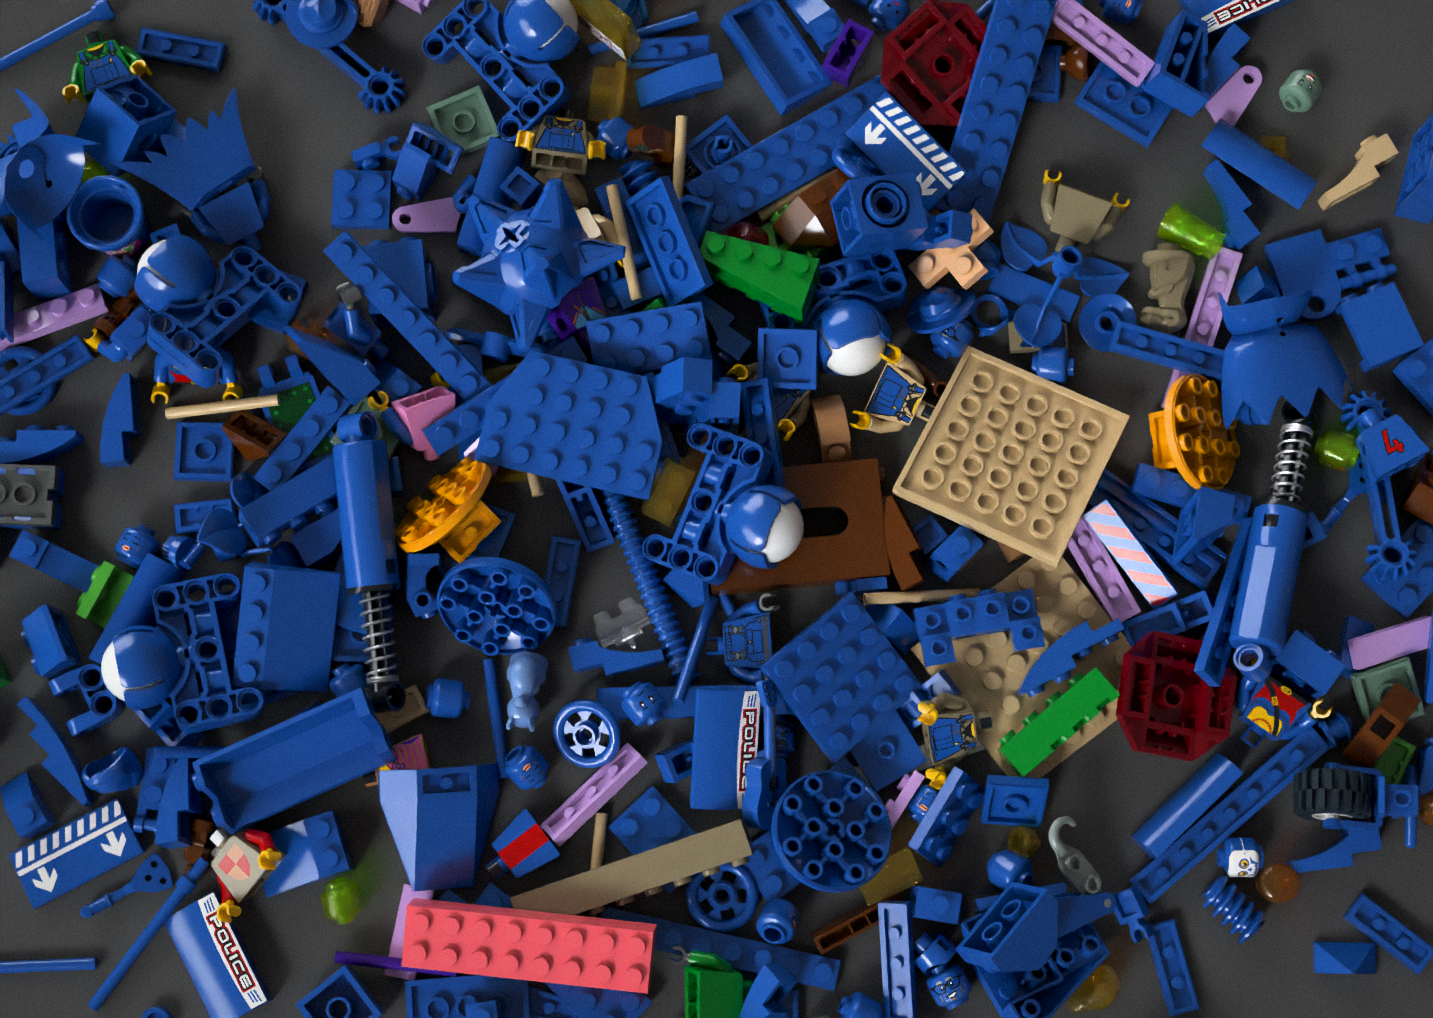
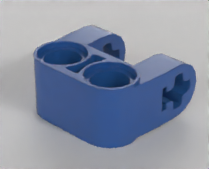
M87 664L62 674L49 682L54 697H61L81 688L90 711L66 723L72 738L83 736L118 718L123 712V701L113 695L106 687L101 673V666ZM99 671L101 676L99 683L91 686L89 683L91 674ZM106 698H110L112 700V708L109 712L103 713L101 711V703Z

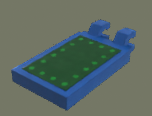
M296 354L285 358L291 378L276 382L272 368L268 364L257 368L264 386L259 389L260 393L257 395L279 394L281 397L280 406L262 408L266 421L287 433V435L321 394L315 376L313 374L310 375L309 371H303L301 362ZM334 430L330 432L298 473L306 471L333 455L334 445L330 443V440L335 434Z

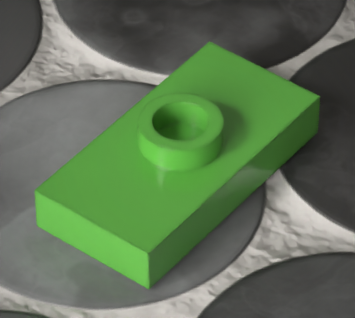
M1396 736L1371 768L1378 769L1385 776V784H1400L1417 746Z

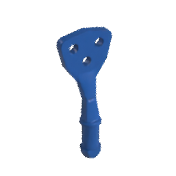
M1356 457L1351 464L1348 472V488L1343 497L1334 507L1329 508L1327 515L1319 522L1325 535L1331 531L1335 522L1342 517V513L1348 503L1357 495L1367 493L1363 469H1360L1358 466H1362L1361 457Z
M152 854L138 867L131 882L122 889L110 894L105 893L103 897L88 905L85 904L80 910V915L83 918H91L100 911L113 907L114 903L131 893L138 891L156 893L172 888L173 882L168 867L159 855ZM155 861L158 865L153 868L151 863ZM147 875L152 877L150 881L145 880ZM162 878L166 879L165 884L160 883Z

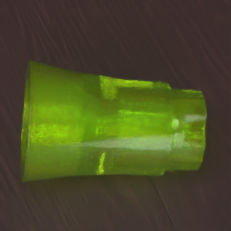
M1179 202L1174 203L1168 210L1157 232V238L1179 244L1181 247L1199 256L1203 255L1210 260L1218 254L1226 238V235L1217 231L1216 227L1191 213Z

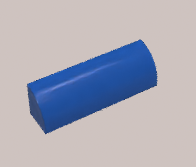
M1222 118L1219 119L1201 145L1298 210L1318 182Z
M490 136L473 193H477L510 208L512 200L502 193L499 187L517 166L522 169L526 153L510 142ZM468 206L457 246L462 253L481 257L484 244Z
M147 553L88 658L101 664L107 647L114 641L112 634L121 628L130 625H146L155 628L157 622L152 601L154 591L162 585L181 582L185 572ZM172 597L163 598L159 605L167 607Z
M1215 753L1130 837L1151 859L1158 858L1243 772L1221 754Z

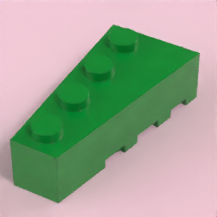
M706 231L700 252L712 279L731 289L736 288L745 293L746 297L754 301L759 300L769 305L771 310L781 315L784 313L793 318L794 322L802 326L804 325L821 276L820 260L818 258Z
M1096 667L1085 675L1081 671L1067 682L1070 686L1063 694L1056 691L1044 702L1048 706L1040 714L1034 710L1021 721L1025 727L1018 733H1015L1012 729L999 740L1002 746L997 752L1019 777H1024L1054 752L1059 745H1062L1073 736L1082 725H1085L1099 714L1104 706L1120 696Z

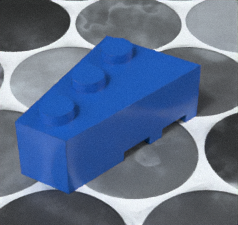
M1185 9L1179 12L1166 26L1153 60L1155 64L1149 71L1142 89L1191 118L1209 101V93L1206 92L1208 69L1205 68V56L1208 54L1207 22Z
M682 357L662 366L661 373L654 375L653 372L645 374L649 381L657 419H665L670 424H681L712 395L713 360Z

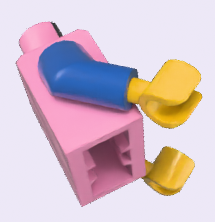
M438 372L431 376L434 388L391 402L392 407L390 408L387 405L389 397L386 392L379 391L377 393L382 400L381 405L377 404L372 396L368 398L369 407L382 412L380 417L391 433L404 445H409L417 451H423L424 459L429 461L437 460L441 455L438 456L423 434L422 429L461 405L456 391L445 379L444 381L441 379Z

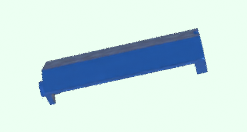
M358 688L192 762L195 774H192V780L198 791H203L211 798L214 806L211 815L216 826L222 827L229 834H232L398 759L384 724H380L376 717L375 707L370 697L362 688Z

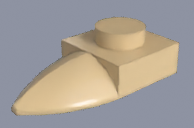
M540 169L534 175L535 180L544 187L549 179L559 178L565 186L572 205H588L586 191L574 173Z

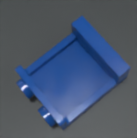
M1383 282L1374 284L1366 289V294L1357 296L1356 293L1350 294L1340 300L1341 304L1334 310L1337 316L1342 314L1363 358L1359 362L1363 374L1410 355L1424 346L1394 282L1385 286Z

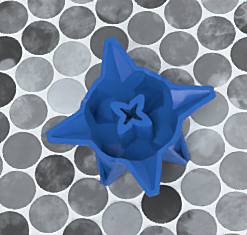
M559 178L549 179L534 206L521 211H516L477 193H473L466 201L484 246L480 259L459 268L453 273L452 285L467 290L494 305L503 313L510 315L519 351L530 350L550 310L558 306L561 299L572 288L579 286L584 277L625 258L626 246L588 238L565 186Z

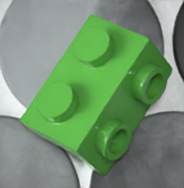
M104 560L102 566L99 565L94 570L89 590L82 593L76 605L78 610L75 614L105 628L134 576Z

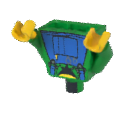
M93 31L85 36L88 48L76 53L77 62L73 64L68 85L63 88L62 93L67 105H70L71 100L77 98L79 103L84 102L83 96L90 103L97 87L135 74L141 77V75L148 73L151 76L152 72L142 56L127 45L119 46L115 39L104 41L100 31Z

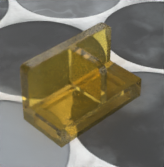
M616 61L615 69L605 67L594 68L592 84H590L589 88L590 101L587 116L589 123L600 124L606 118L611 120L615 117H623L628 79L627 62Z
M906 847L889 855L879 873L868 883L861 886L859 890L868 906H871L924 880L911 850Z

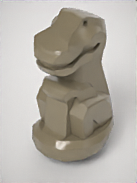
M1158 244L1157 250L1147 251L1142 254V262L1146 267L1150 268L1151 289L1148 291V297L1157 299L1158 307L1147 306L1143 308L1139 320L1144 328L1172 335L1182 330L1187 323L1184 302L1195 272V261L1192 253L1180 251L1179 244Z

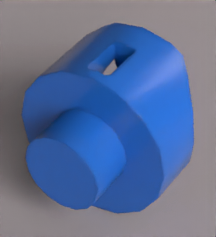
M924 931L913 942L914 950L918 953L914 959V964L927 977L933 975L931 972L933 967L946 964L957 952L955 950L956 946L941 932L932 939Z

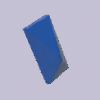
M689 553L682 559L683 566L689 561ZM670 569L662 579L690 607L698 608L710 603L708 583L674 569Z
M1313 942L1314 973L1376 974L1375 943Z

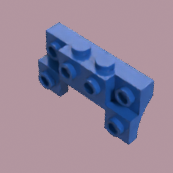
M1032 588L1008 593H996L995 589H986L979 591L977 597L966 598V594L949 596V601L944 602V604L915 608L913 610L925 668L956 662L952 640L1008 630L1010 631L1014 652L1045 647L1040 616H1037Z

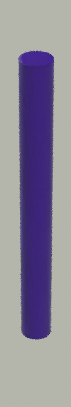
M336 951L335 963L457 977L455 972L401 967L402 958L345 951Z

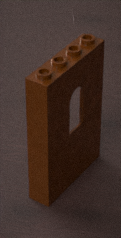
M878 459L783 467L785 487L800 500L801 510L838 507L848 517L847 528L838 535L802 538L797 549L789 557L781 560L779 566L774 569L752 567L736 555L727 580L721 585H711L712 596L827 586L835 585V582L856 581L857 579L886 577L889 580L890 571H893L885 538L884 513L887 495H881L880 484H885V473L883 466L878 467ZM711 498L706 500L704 505L705 510L710 508L712 504ZM714 563L709 566L710 576L715 571Z

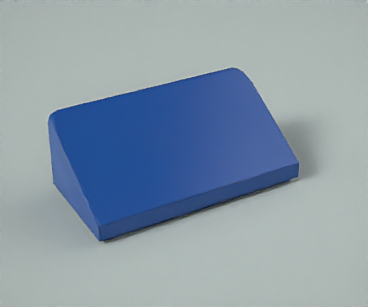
M1350 615L1344 618L1337 654L1341 658L1340 662L1346 667L1339 677L1351 680L1350 674L1364 670L1353 669L1347 640L1373 632L1374 624Z

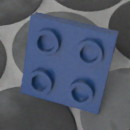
M726 114L686 145V158L702 175L753 145Z

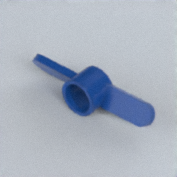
M454 327L447 328L446 330L448 338L482 345L479 353L480 356L503 363L508 362L510 354L526 357L530 351L544 353L549 350L543 345L533 343L530 350L519 351L516 339L495 332L486 331L483 334Z

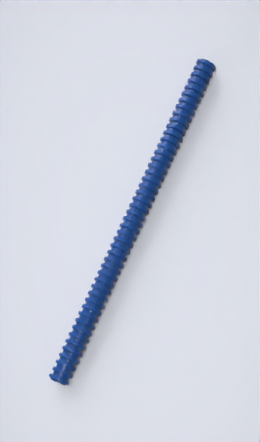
M546 318L536 338L541 341L540 345L551 349L563 340L560 339ZM601 490L599 496L604 498L602 503L608 508L606 510L607 515H611L610 523L615 525L613 530L618 533L616 538L621 540L620 548L625 550L623 552L624 557H628L626 563L632 567L630 573L635 575L633 580L635 583H638L636 588L642 592L640 598L645 600L644 608H648L647 615L652 617L650 623L656 627L654 633L659 635L657 640L659 643L662 642L663 646L660 648L666 652L664 658L670 662L667 665L668 668L673 670L671 675L676 677L674 683L677 686L688 655L689 646H685L686 639L681 637L683 631L677 627L679 621L674 619L676 616L675 612H671L672 604L667 602L669 599L668 595H664L666 589L660 585L662 579L657 577L659 572L658 569L653 567L655 562L649 560L643 554L642 546L645 537L639 533L642 530L640 526L636 525L638 523L637 518H633L635 512L629 508L631 502L626 500L628 496ZM694 672L691 682L698 679L700 676L699 672Z

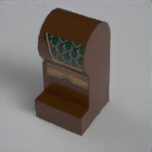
M651 124L641 128L634 127L627 132L626 142L632 152H643L654 157V166L659 168L674 166V133Z

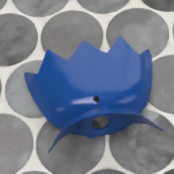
M15 88V91L29 109L32 117L12 126L19 150L0 159V217L9 216L13 213L29 231L43 242L36 229L50 224L70 204L81 183L85 166L84 145L100 143L65 134H54L48 118L38 104L26 93ZM51 180L52 186L47 188L46 181Z
M1318 270L1312 288L1306 291L1235 306H1228L1219 292L1223 320L1227 329L1232 334L1224 351L1222 368V414L1225 429H1229L1243 401L1253 409L1266 425H1269L1280 395L1291 403L1304 417H1307L1318 387L1339 408L1343 407L1345 380L1349 384L1352 394L1355 395L1340 359L1322 331L1315 326L1296 323L1305 312L1310 301ZM1279 317H1282V318H1283V319L1281 320V322H1278V321H1276V320H1277ZM1283 331L1286 333V335L1281 336L1280 332Z

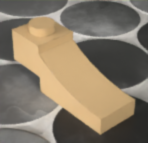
M1387 133L1378 138L1376 135H1372L1360 143L1361 148L1354 155L1357 162L1350 174L1335 187L1325 192L1317 201L1323 211L1371 186L1380 177L1376 169L1391 162L1399 153Z

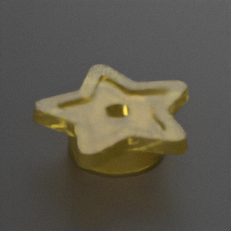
M1264 133L1261 134V145L1269 150L1274 148V153L1284 160L1291 158L1290 153L1286 150L1285 135L1270 137Z

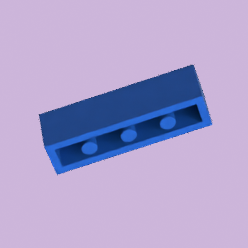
M333 455L239 509L238 519L257 547L265 543L267 546L274 544L282 537V533L290 528L293 531L301 528L307 523V518L316 513L318 516L322 515L326 510L333 507L332 503L338 501Z

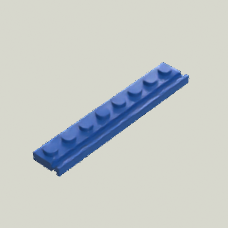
M1105 469L1086 508L1089 510L1106 497H1109L1154 557L1201 590L1205 589L1227 557V554L1211 544L1208 548L1178 564L1172 563L1178 519L1148 498L1131 493L1130 485Z

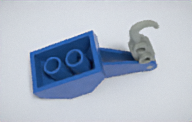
M1067 816L1057 818L1050 826L1048 836L1049 843L1055 851L1060 871L1077 892L1052 895L1048 889L1011 882L955 949L966 963L999 972L1039 970L1048 962L1050 955L1057 948L1058 938L1114 911L1116 898L1112 893L1101 890L1099 874L1078 849L1063 843L1060 839L1059 830L1064 824H1069L1072 827L1076 826V822L1072 818Z

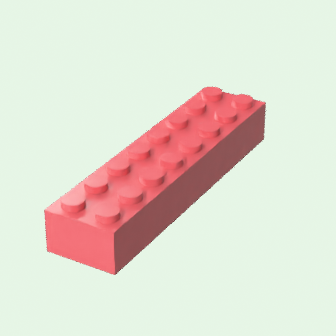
M413 898L406 909L401 967L648 994L652 981L657 924Z

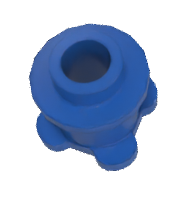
M1336 712L1334 714L1335 717L1327 721L1321 720L1315 724L1322 739L1332 749L1337 747L1336 743L1341 740H1351L1353 738L1352 732L1355 731L1348 715L1343 716L1340 712Z

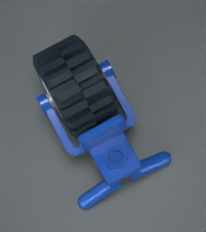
M1334 762L1324 764V768L1301 771L1293 776V813L1303 819L1323 822V828L1351 829L1370 832L1383 825V818L1385 816H1392V819L1405 817V845L1413 849L1417 846L1418 831L1417 767L1412 764L1406 767L1405 785L1385 784V776L1378 769L1346 766ZM1371 817V823L1360 822Z

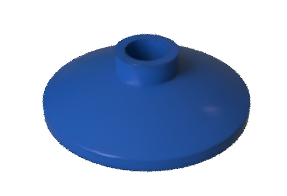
M1111 293L1100 294L1091 298L1084 305L1079 316V330L1084 341L1095 350L1112 352L1108 349L1116 321L1120 320L1137 325V318L1132 305L1123 297ZM1103 318H1107L1110 322L1107 329L1101 326Z

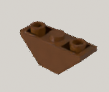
M1395 682L1341 754L1358 767L1370 768L1406 724L1421 702V699L1398 682Z

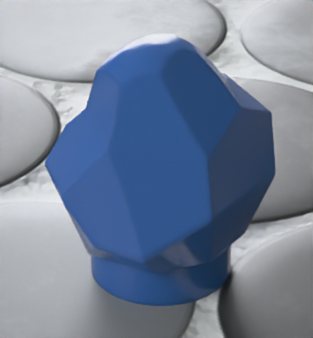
M986 238L972 251L988 270L979 280L992 279L998 274L1001 251Z

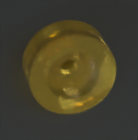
M1017 826L1009 834L1008 848L1025 858L1031 857L1040 847V840L1032 828Z

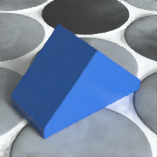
M874 604L866 608L868 614L892 646L905 656L919 639L915 623L902 609L893 604Z

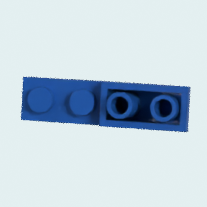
M30 425L27 426V430H17L16 441L12 437H0V464H40L72 450L84 442V436L75 430L73 426L60 425L56 427V430H45L44 426Z
M1118 618L1094 631L1091 630L1087 621L1059 638L1041 654L1026 673L1017 689L1019 697L1027 693L1029 698L1045 690L1043 684L1051 680L1058 684L1072 677L1070 671L1077 667L1072 656L1079 660L1093 653L1092 646L1101 642L1103 647L1120 639L1118 633L1124 630L1120 619Z

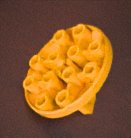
M1199 374L1181 376L1169 388L1165 409L1148 414L1150 434L1153 440L1154 467L1167 471L1178 469L1185 481L1196 490L1201 486L1219 490L1230 480L1235 460L1240 456V447L1236 441L1234 430L1237 426V420L1234 418L1229 429H1225L1222 414V395L1214 380H1208ZM1227 430H1229L1231 436V441L1229 442L1227 439Z
M465 457L445 475L441 476L438 474L428 482L427 487L436 496L429 502L428 500H423L418 495L407 504L406 508L409 511L401 524L395 529L397 545L403 551L413 553L438 543L456 562H463L477 548L482 539L486 538L502 522L481 501L491 478V468L485 462H478L477 460Z

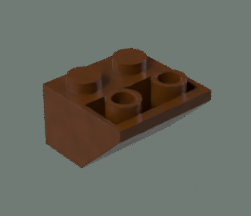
M1426 454L1404 495L1402 509L1432 525L1433 457Z

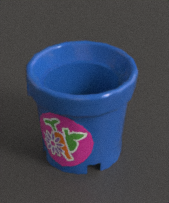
M112 175L95 176L78 187L70 204L67 206V223L73 236L88 249H95L109 256L117 255L122 257L126 254L132 258L143 250L142 246L145 244L146 239L149 241V233L151 231L150 223L145 215V206L137 189L125 179Z

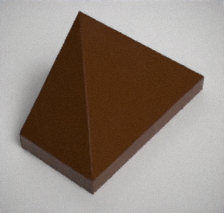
M246 410L237 411L222 425V430L247 461L269 456L287 436V433Z

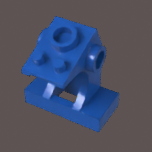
M427 547L413 553L403 551L404 596L415 617L421 616L422 619L432 617L439 613L437 594L427 590L425 579L428 571L432 567L439 565V553L433 547ZM419 595H424L421 601H417Z

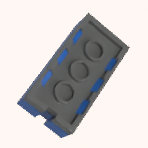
M0 464V528L61 530L63 507L57 504L58 495H64L65 472L52 465Z

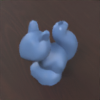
M523 651L517 652L510 657L507 680L510 682L513 698L507 705L509 719L506 729L511 730L514 726L519 728L529 727L530 732L535 730V722L540 715V706L534 696L538 694L540 685L545 683L549 666L548 660L540 654Z

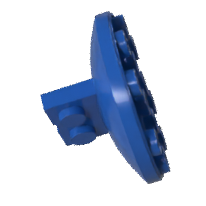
M484 555V557L468 559L455 565L444 576L437 594L439 614L459 642L482 650L490 656L496 654L512 655L517 652L531 651L537 648L550 636L557 617V605L554 595L543 579L529 568L503 558L487 557Z
M818 771L807 774L796 780L784 791L773 812L771 825L772 839L779 859L797 880L813 889L829 893L855 890L874 878L882 869L889 856L892 843V829L887 810L877 794L868 785L849 774L837 771Z

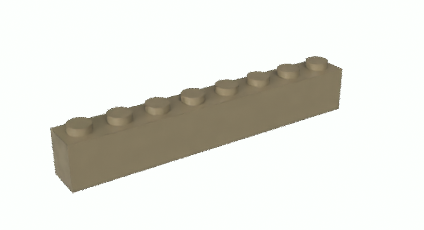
M743 818L521 893L510 897L513 909L576 915L587 911L588 915L591 916L606 911L605 904L616 901L618 907L635 901L633 895L644 891L647 897L664 891L662 887L664 884L673 882L674 886L677 887L692 881L691 875L702 872L703 876L706 877L721 872L720 865L731 862L732 867L748 863L750 862L748 856L754 854L755 850Z

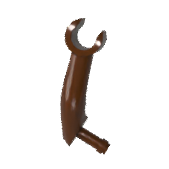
M901 350V353L916 364L924 380L931 387L933 397L939 398L936 391L937 386L941 384L946 388L948 383L939 381L925 364L908 352Z

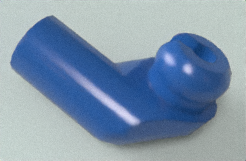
M468 174L453 194L454 207L459 213L467 212L468 203L466 200L472 195L477 179Z

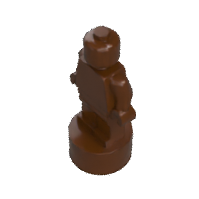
M132 290L127 297L122 296L116 299L114 304L108 306L110 311L104 317H99L92 325L107 340L110 339L111 334L119 327L118 324L124 317L128 318L130 316V312L135 306L134 302L139 298L135 290Z
M192 816L189 827L192 832L191 846L184 847L183 858L186 862H190L186 866V873L189 872L200 856L208 859L209 853L212 852V848L208 849L207 844L210 834L214 833L216 825L213 819Z

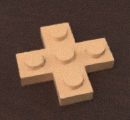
M935 208L929 214L936 216L941 214V212ZM973 208L968 213L972 214L973 229L969 244L954 249H928L908 266L926 289H930L950 271L958 283L967 290L988 272L972 251L994 231L976 209Z

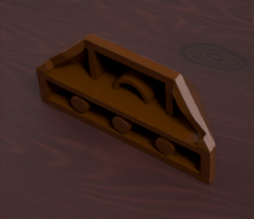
M837 169L801 192L775 222L773 229L790 248H833L840 241L830 201L851 178L840 169Z

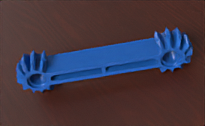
M253 0L255 2L252 4L254 12L258 13L261 21L268 20L269 24L273 27L277 20H282L286 23L285 10L288 0H282L277 5H271L272 0ZM343 43L326 49L315 48L363 88L357 96L359 101H364L363 105L366 110L374 108L375 114L379 115L382 109H385L387 114H391L392 110L390 107L392 105L400 108L401 103L398 99L406 97L405 91L402 90L406 85L403 79H399L400 75L397 70L389 72L388 66L384 65L381 71L377 72ZM341 57H346L350 62H352L368 77L365 78L361 76L356 70H354L350 65H348L344 60H342ZM380 86L388 87L384 94L375 93L376 89Z
M1365 390L1360 391L1358 397L1351 394L1347 399L1348 403H1343L1341 408L1344 414L1341 415L1340 422L1348 423L1344 429L1345 432L1354 430L1358 437L1362 431L1366 430L1359 418L1360 411H1366L1375 407L1382 420L1387 419L1392 414V409L1383 408L1387 403V398L1378 401L1376 399L1377 392H1373L1368 397ZM1361 457L1376 545L1369 544L1366 547V552L1370 555L1365 558V563L1374 564L1369 572L1370 574H1375L1379 571L1381 573L1379 576L1380 581H1384L1389 575L1392 583H1396L1399 580V576L1406 579L1410 575L1409 570L1416 568L1417 563L1412 559L1417 557L1418 551L1409 550L1413 544L1412 540H1408L1405 543L1401 541L1390 477L1373 484ZM1381 503L1383 504V510H1384V515H1385V521H1386V526H1387L1388 537L1386 536L1385 525H1384V520H1383V514H1382V509H1381ZM1384 552H1393L1397 556L1398 562H1389L1385 558Z

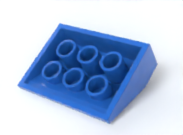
M1433 113L1412 137L1394 211L1395 216L1428 224L1433 219Z
M251 562L244 566L232 678L233 686L269 690L329 691L342 573L261 562Z

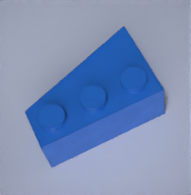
M63 211L50 224L36 229L43 242L17 219L22 283L39 302L51 301L73 293L66 252L67 243L62 228V222H64Z
M727 377L718 378L717 382L712 381V395L685 422L681 423L680 434H687L690 427L696 423H705L739 436L741 383H736L735 379Z

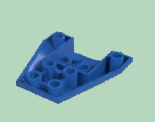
M498 763L427 769L378 770L379 802L412 891L473 887L499 795Z
M987 910L961 923L963 938L968 935ZM1090 922L1058 938L1057 948L1050 955L1048 962L1039 970L999 972L974 964L970 965L1001 1017L1051 1018L1110 955V952L1094 925Z

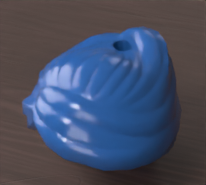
M125 746L104 758L87 764L81 772V778L84 784L91 790L107 794L127 790L139 785L143 769L136 755Z

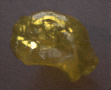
M1099 965L1065 1004L1068 1005L1073 1013L1081 1014L1087 1010H1104L1120 994L1122 980L1119 979L1116 971L1110 965Z

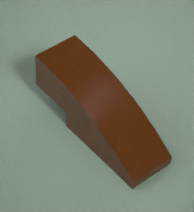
M890 495L886 497L884 514L887 550L893 572L901 590L909 591L927 581L914 555L924 549L898 498Z

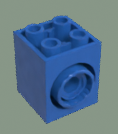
M135 74L97 87L75 137L100 143L84 145V151L92 156L108 173L118 177L128 172L113 165V163L126 161L152 163L145 152L152 151L158 153L162 145L161 135L167 134L177 111Z
M915 172L849 179L830 201L843 257L909 248L928 228L929 216L927 210L923 208L921 200L922 188L916 180Z
M409 236L400 238L399 242L388 243L387 240H374L370 242V245H363L368 254L421 310L435 322L434 304L437 303L436 277L433 264L429 262V255L422 239ZM368 299L369 315L377 329L394 327Z

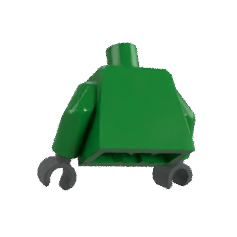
M682 945L672 946L671 949L680 950L683 953V957L679 960L670 958V962L674 965H681L684 961H687L690 964L685 965V1018H739L743 1008V1000L746 999L753 981H743L741 972L733 970L730 962L714 953L692 950L690 953Z

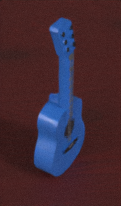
M765 679L756 682L761 705L764 706V749L758 751L757 757L749 761L746 766L747 783L743 798L742 815L748 827L769 831L771 830L775 806L788 786L786 782V762L783 758H777L776 754L777 698L775 684L772 680Z

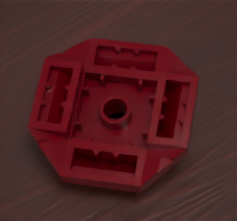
M927 0L884 39L880 83L921 126L957 127L987 26L968 4ZM941 59L947 63V73H941L936 69V60Z
M1149 631L1124 654L1116 717L1133 751L1190 762L1196 760L1213 746L1230 736L1237 676L1229 667H1226L1220 686L1210 687L1194 672L1195 663L1203 641L1158 631ZM1167 691H1168L1169 694H1170V700H1169V702H1167V700H1166V692H1167Z

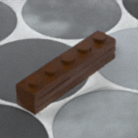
M894 888L810 933L821 955L879 924L878 902L881 900L901 901Z

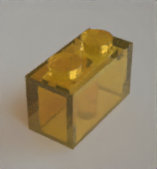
M666 456L654 480L650 501L645 500L641 507L642 513L670 526L696 474L694 469Z

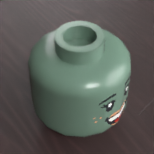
M1295 70L1292 72L1279 90L1283 106L1291 112L1302 113L1310 110L1322 94L1321 80L1311 70Z

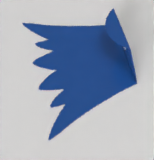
M233 88L227 98L221 119L218 118L213 110L210 111L208 130L189 117L185 128L187 141L172 135L162 134L161 141L167 156L157 152L146 151L145 154L152 163L131 161L113 163V165L155 185L178 200L190 211L199 208L256 171L242 130L235 88Z

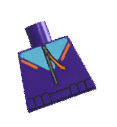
M848 19L822 64L823 75L849 88L869 53L874 32ZM851 39H855L859 41L861 44L855 45L852 43Z
M594 277L585 278L579 286L572 288L561 299L560 304L550 310L547 316L548 321L560 339L565 340L570 336H578L584 350L590 349L585 321L607 317Z

